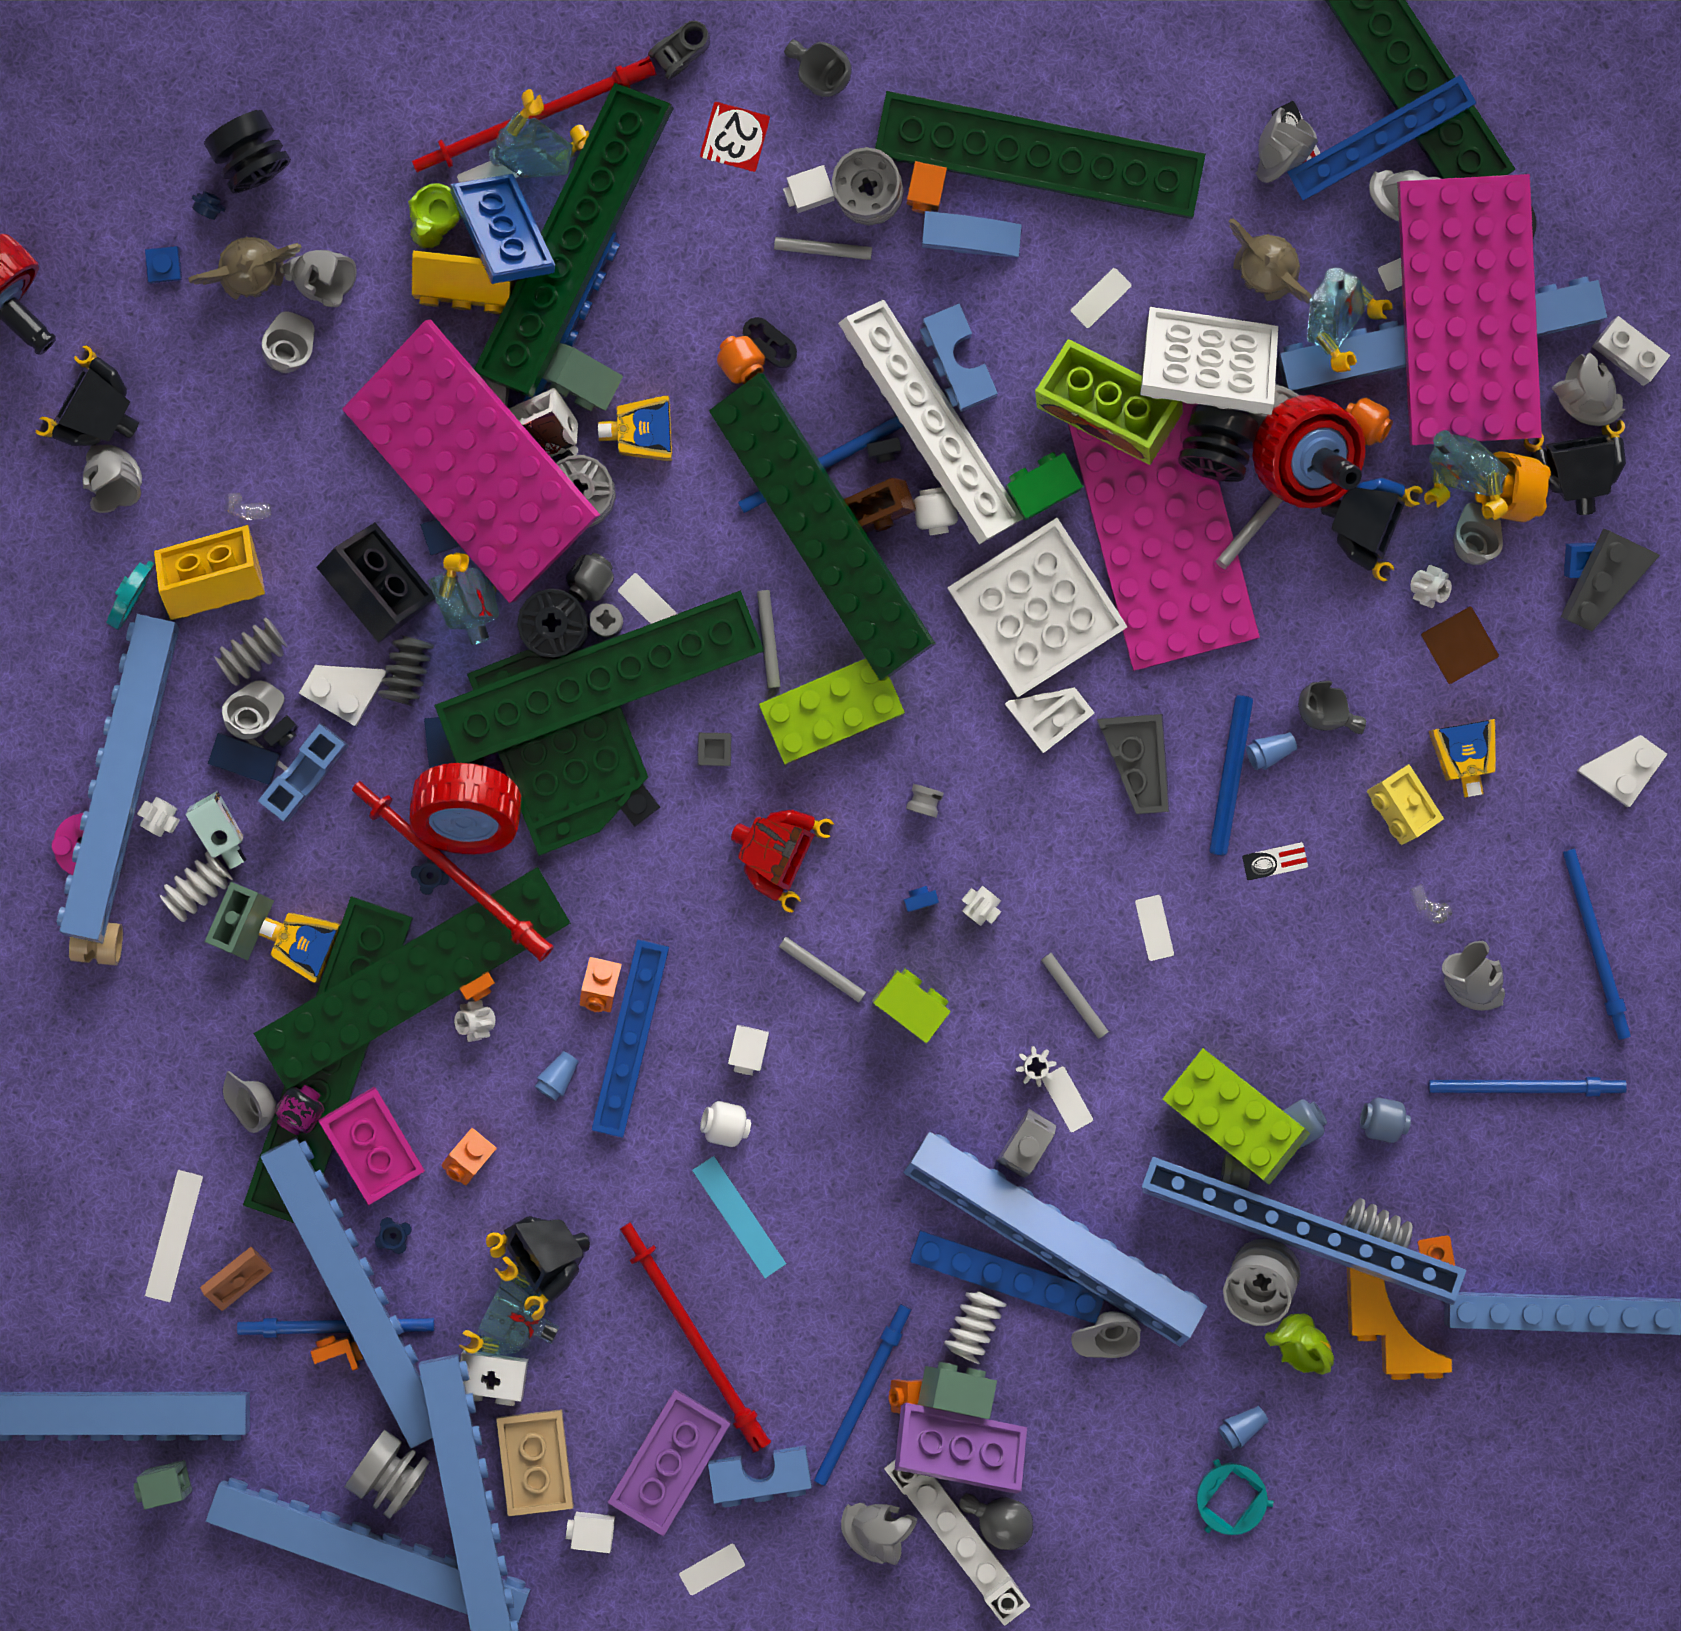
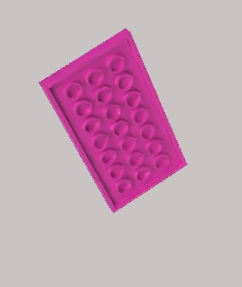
M1530 174L1397 182L1410 445L1542 438Z
M425 320L342 408L509 603L515 602L600 516L599 512L432 320Z
M1182 401L1183 414L1151 465L1068 424L1116 609L1127 625V628L1122 632L1133 671L1260 638L1238 555L1226 569L1221 568L1216 563L1218 557L1234 540L1219 481L1192 473L1178 463L1180 451L1184 450V439L1192 436L1188 432L1187 427L1192 409L1198 405L1196 403L1187 404Z

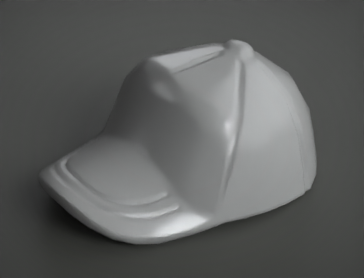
M284 311L277 315L262 339V353L268 366L280 373H291L300 369L312 353L315 332L313 323L309 319L292 312Z
M1468 503L1464 507L1453 535V544L1458 557L1462 561L1471 565H1483L1501 553L1503 546L1500 518L1494 520L1493 517L1485 519L1481 510L1482 506L1475 503Z
M261 680L251 682L231 695L223 704L222 715L225 727L232 735L243 740L253 739L264 734L284 703L285 697L283 693L268 682Z
M227 1071L223 1086L225 1102L249 1132H259L273 1120L277 1105L276 1100H274V1097L264 1083L259 1081H242L232 1072Z
M1109 1311L1098 1316L1095 1326L1075 1331L1071 1336V1343L1074 1350L1081 1356L1093 1358L1125 1357L1133 1353L1140 1346L1141 1329L1137 1322L1129 1315L1117 1311Z

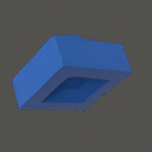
M178 246L145 249L149 283L182 280Z
M1596 542L1566 544L1564 576L1580 578Z
M927 886L908 891L910 898L904 899L907 912L939 903L936 890L929 892Z

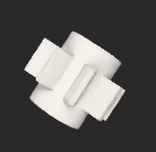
M1432 565L1428 566L1427 572L1424 570L1417 571L1411 580L1410 586L1411 591L1415 593L1413 599L1420 601V604L1430 608L1434 607L1435 601L1439 603L1445 602L1452 588L1451 582L1448 580L1449 574L1442 572V569Z
M158 797L154 799L153 803L144 801L137 813L143 817L140 826L159 837H162L164 831L173 833L180 819L174 817L177 808Z
M981 886L977 892L971 888L962 899L967 904L962 912L980 926L986 920L992 924L1001 913L996 908L1001 900L984 886Z
M482 1000L461 1004V1011L456 1013L454 1019L458 1033L467 1035L468 1042L490 1037L489 1031L495 1026V1015L490 1007H483Z
M1031 1046V1055L1026 1057L1024 1054H1019L1024 1063L1023 1066H1018L1015 1069L1019 1072L1025 1071L1027 1074L1023 1079L1025 1084L1032 1078L1036 1080L1037 1086L1041 1087V1078L1046 1076L1049 1079H1053V1076L1048 1072L1049 1067L1057 1064L1055 1061H1047L1046 1057L1049 1050H1044L1040 1055L1036 1053L1035 1047ZM1037 1057L1039 1062L1045 1063V1068L1040 1069L1039 1075H1035L1032 1070H1027V1065L1032 1064V1058Z

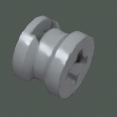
M607 603L600 604L591 612L590 625L599 636L613 637L622 629L623 617L615 606Z
M913 784V797L907 803L906 809L937 818V803L942 800L944 793Z
M1225 1153L1220 1181L1239 1185L1240 1188L1247 1190L1251 1170L1231 1154Z

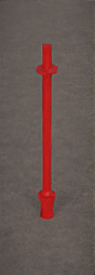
M647 56L623 68L619 65L615 67L616 71L612 73V76L544 104L543 111L536 116L530 115L522 127H526L606 93L612 89L614 83L631 88L630 85L651 76H656L657 74L650 57ZM518 116L448 146L445 145L442 139L439 140L438 143L441 149L412 161L416 172L418 173L444 161L447 162L449 168L452 167L453 161L451 158L509 134L508 130Z
M358 781L353 786L352 791L372 808L369 814L372 820L382 817L504 924L511 931V940L516 945L521 944L539 962L548 957L554 946L533 929L534 925L530 921H519L437 848L420 840L414 834L410 824L389 807L392 802V798L389 795L380 799L361 781Z
M631 1222L620 1228V1231L636 1255L629 1261L631 1264L640 1261L735 1414L734 1427L741 1430L753 1453L759 1451V1448H764L770 1444L771 1440L757 1421L756 1417L758 1414L755 1410L751 1411L750 1408L744 1406L654 1261L651 1254L656 1250L655 1245L646 1248Z

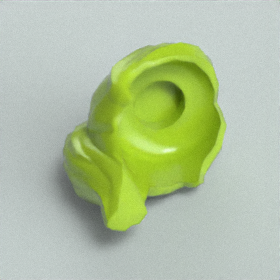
M431 183L418 190L412 199L408 201L410 218L413 223L410 235L414 243L419 245L420 248H433L440 245L443 235L453 229L461 219L459 210L450 193L451 189L446 185Z
M1305 1313L1290 1314L1279 1323L1274 1332H1267L1265 1334V1340L1270 1346H1279L1283 1355L1281 1358L1282 1362L1291 1364L1302 1373L1314 1371L1317 1374L1324 1375L1331 1372L1335 1359L1331 1345L1326 1336L1315 1328L1314 1321L1309 1315Z

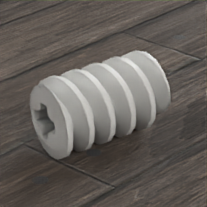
M208 851L205 853L207 864L199 860L194 861L197 871L193 872L188 868L184 869L187 879L183 880L175 876L174 880L177 887L174 889L165 884L164 889L167 895L165 897L160 895L170 911L182 922L188 919L185 910L192 914L198 911L195 901L205 906L208 903L206 894L215 898L218 895L216 885L225 890L228 887L226 877L233 880L216 857L212 858Z
M977 1291V1293L966 1292L965 1296L972 1304H961L960 1308L967 1315L966 1317H955L961 1328H950L949 1332L956 1339L955 1341L945 1340L944 1344L951 1352L980 1364L973 1355L985 1354V1350L979 1343H990L991 1339L984 1331H995L996 1326L990 1319H1000L1002 1316L995 1307H1006L1007 1304L980 1291Z

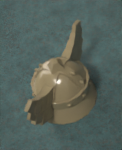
M1234 218L1229 220V227L1233 231L1232 234L1242 245L1235 256L1233 268L1241 270V278L1245 280L1244 285L1249 290L1253 288L1256 293H1264L1266 301L1280 299L1290 292L1297 299L1307 304L1314 302L1315 298L1297 282L1300 272L1298 254L1296 249L1285 238L1269 234L1252 237Z
M256 237L240 238L232 241L220 253L218 269L188 277L190 283L195 285L220 282L225 292L235 300L240 295H244L246 298L248 296L257 298L262 296V292L268 291L272 284L281 286L284 273H280V267L283 266V261L296 256L295 254L300 252L302 247L301 244L295 243L277 249L267 240Z

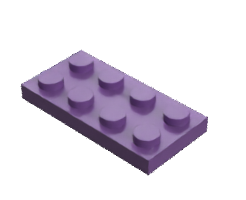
M674 1389L608 1500V1504L664 1536L731 1422L677 1389Z
M904 1403L901 1405L894 1470L1017 1494L1022 1490L1027 1427Z

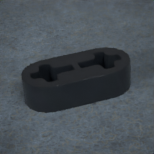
M754 317L749 319L743 327V336L751 337L752 334L749 330L751 326L755 328L760 325L764 326L763 334L769 341L765 343L757 337L753 342L771 364L778 368L790 367L797 358V349L792 340L763 318ZM775 343L780 348H783L785 345L789 346L788 354L791 356L790 359L782 358L780 361L776 360L777 352L770 347L771 344Z

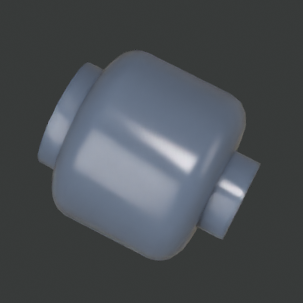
M1380 1097L1374 1098L1370 1103H1365L1360 1116V1127L1364 1129L1368 1138L1388 1143H1395L1402 1134L1406 1135L1411 1124V1117L1406 1115L1403 1103Z
M1301 1099L1282 1110L1310 1133L1300 1148H1304L1324 1135V1125L1327 1124V1120L1314 1101L1309 1103Z

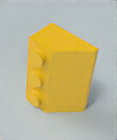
M413 250L412 295L415 299H419V304L437 307L440 301L452 303L451 308L459 310H471V305L483 306L484 312L502 313L514 288L515 280L492 284L480 258Z
M248 525L154 551L159 594L170 620L188 617L192 614L214 608H221L224 605L253 599L265 594L262 572Z

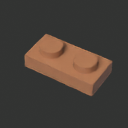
M250 1247L203 1284L200 1289L205 1297L223 1311L271 1273L273 1269L268 1261L254 1248Z

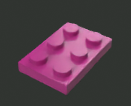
M372 1087L318 1120L368 1205L425 1172L375 1087Z

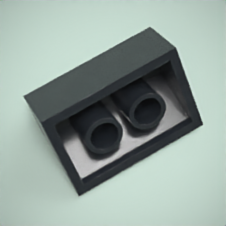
M376 522L334 547L316 567L378 643L400 629L437 598Z

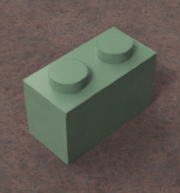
M559 343L542 378L551 383L549 389L555 388L564 397H567L568 393L576 397L574 403L588 411H592L593 407L606 411L623 376L578 349Z
M230 882L205 942L240 958L249 960L259 937L261 926L268 916L274 900Z
M943 1362L938 1363V1368L925 1366L918 1405L990 1419L997 1380L985 1378L986 1371L967 1368L966 1374L957 1372L958 1365Z
M185 1460L148 1468L136 1477L137 1483H134L136 1500L138 1503H143L144 1510L182 1501L192 1492Z

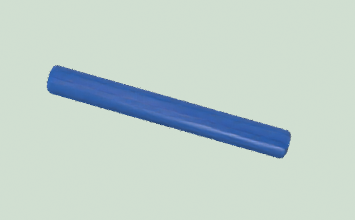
M1244 695L1236 696L1209 849L1210 853L1221 856L1226 855L1228 852L1253 705V698Z

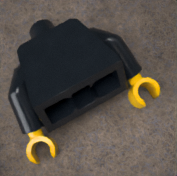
M83 346L84 350L89 353V357L82 361L74 356L75 361L83 367L80 375L55 419L43 416L39 418L48 422V430L46 432L35 430L36 433L43 437H53L71 446H92L98 444L101 439L109 441L114 431L130 439L137 430L139 422L125 414L130 405V401L126 398V386L115 368L97 357L90 347Z
M1622 420L1617 422V432L1612 431L1608 424L1602 426L1603 435L1546 444V449H1542L1544 442L1543 434L1542 438H1538L1540 442L1537 445L1530 444L1528 438L1524 439L1525 448L1533 452L1531 457L1538 459L1543 465H1547L1550 468L1551 476L1548 481V488L1553 493L1560 494L1565 501L1575 500L1576 513L1579 515H1589L1596 512L1595 497L1610 494L1611 486L1617 482L1626 465L1624 441L1620 438V434L1625 429V424Z
M528 1216L506 1228L503 1235L495 1232L487 1235L486 1245L491 1247L498 1244L489 1251L493 1258L502 1257L506 1253L507 1247L535 1293L542 1292L539 1297H528L524 1304L525 1311L533 1305L540 1306L532 1314L533 1320H539L545 1314L544 1305L548 1301L552 1303L568 1289L578 1275L579 1264L584 1257L583 1252L589 1250L590 1242L585 1233L572 1235L564 1221L560 1219L545 1220Z

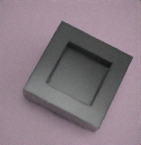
M699 732L698 765L731 766L732 734Z

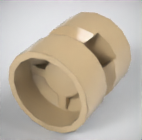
M108 923L103 944L70 937V961L90 963L95 958L98 964L118 965L123 941L122 924Z

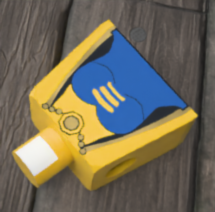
M661 396L617 406V421L598 422L599 441H618L620 455L672 461L669 396Z
M1495 719L1429 731L1446 781L1461 778L1464 797L1484 794L1480 775L1493 773L1496 769Z
M288 913L283 924L266 917L259 935L275 942L271 951L272 957L308 980L317 983L320 981L329 960L341 924L296 913Z

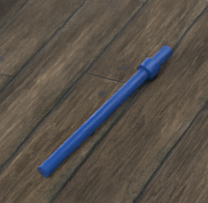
M895 416L823 455L818 460L824 469H827L864 449L867 444L875 443L904 426L900 423L898 416ZM757 491L739 501L738 504L743 513H746L763 504L766 500L761 492Z
M1576 850L1564 851L1563 856L1607 1002L1604 1005L1607 1015L1612 1017L1618 1040L1631 1037L1624 1011H1627L1625 1002L1618 994Z
M1586 1077L1585 1080H1429V1093H1585L1586 1097H1600L1601 1093H1626L1627 1090L1626 1080H1600V1077Z
M900 1304L890 1326H885L880 1337L882 1342L814 1478L815 1482L826 1485L893 1347L898 1346L903 1336L901 1331L912 1311L909 1307Z
M264 1318L263 1321L237 1322L238 1335H263L264 1338H277L278 1334L351 1333L345 1320L278 1321L277 1318ZM434 1318L398 1319L404 1332L434 1331Z

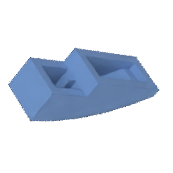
M925 211L922 248L1019 258L1021 224L974 216Z

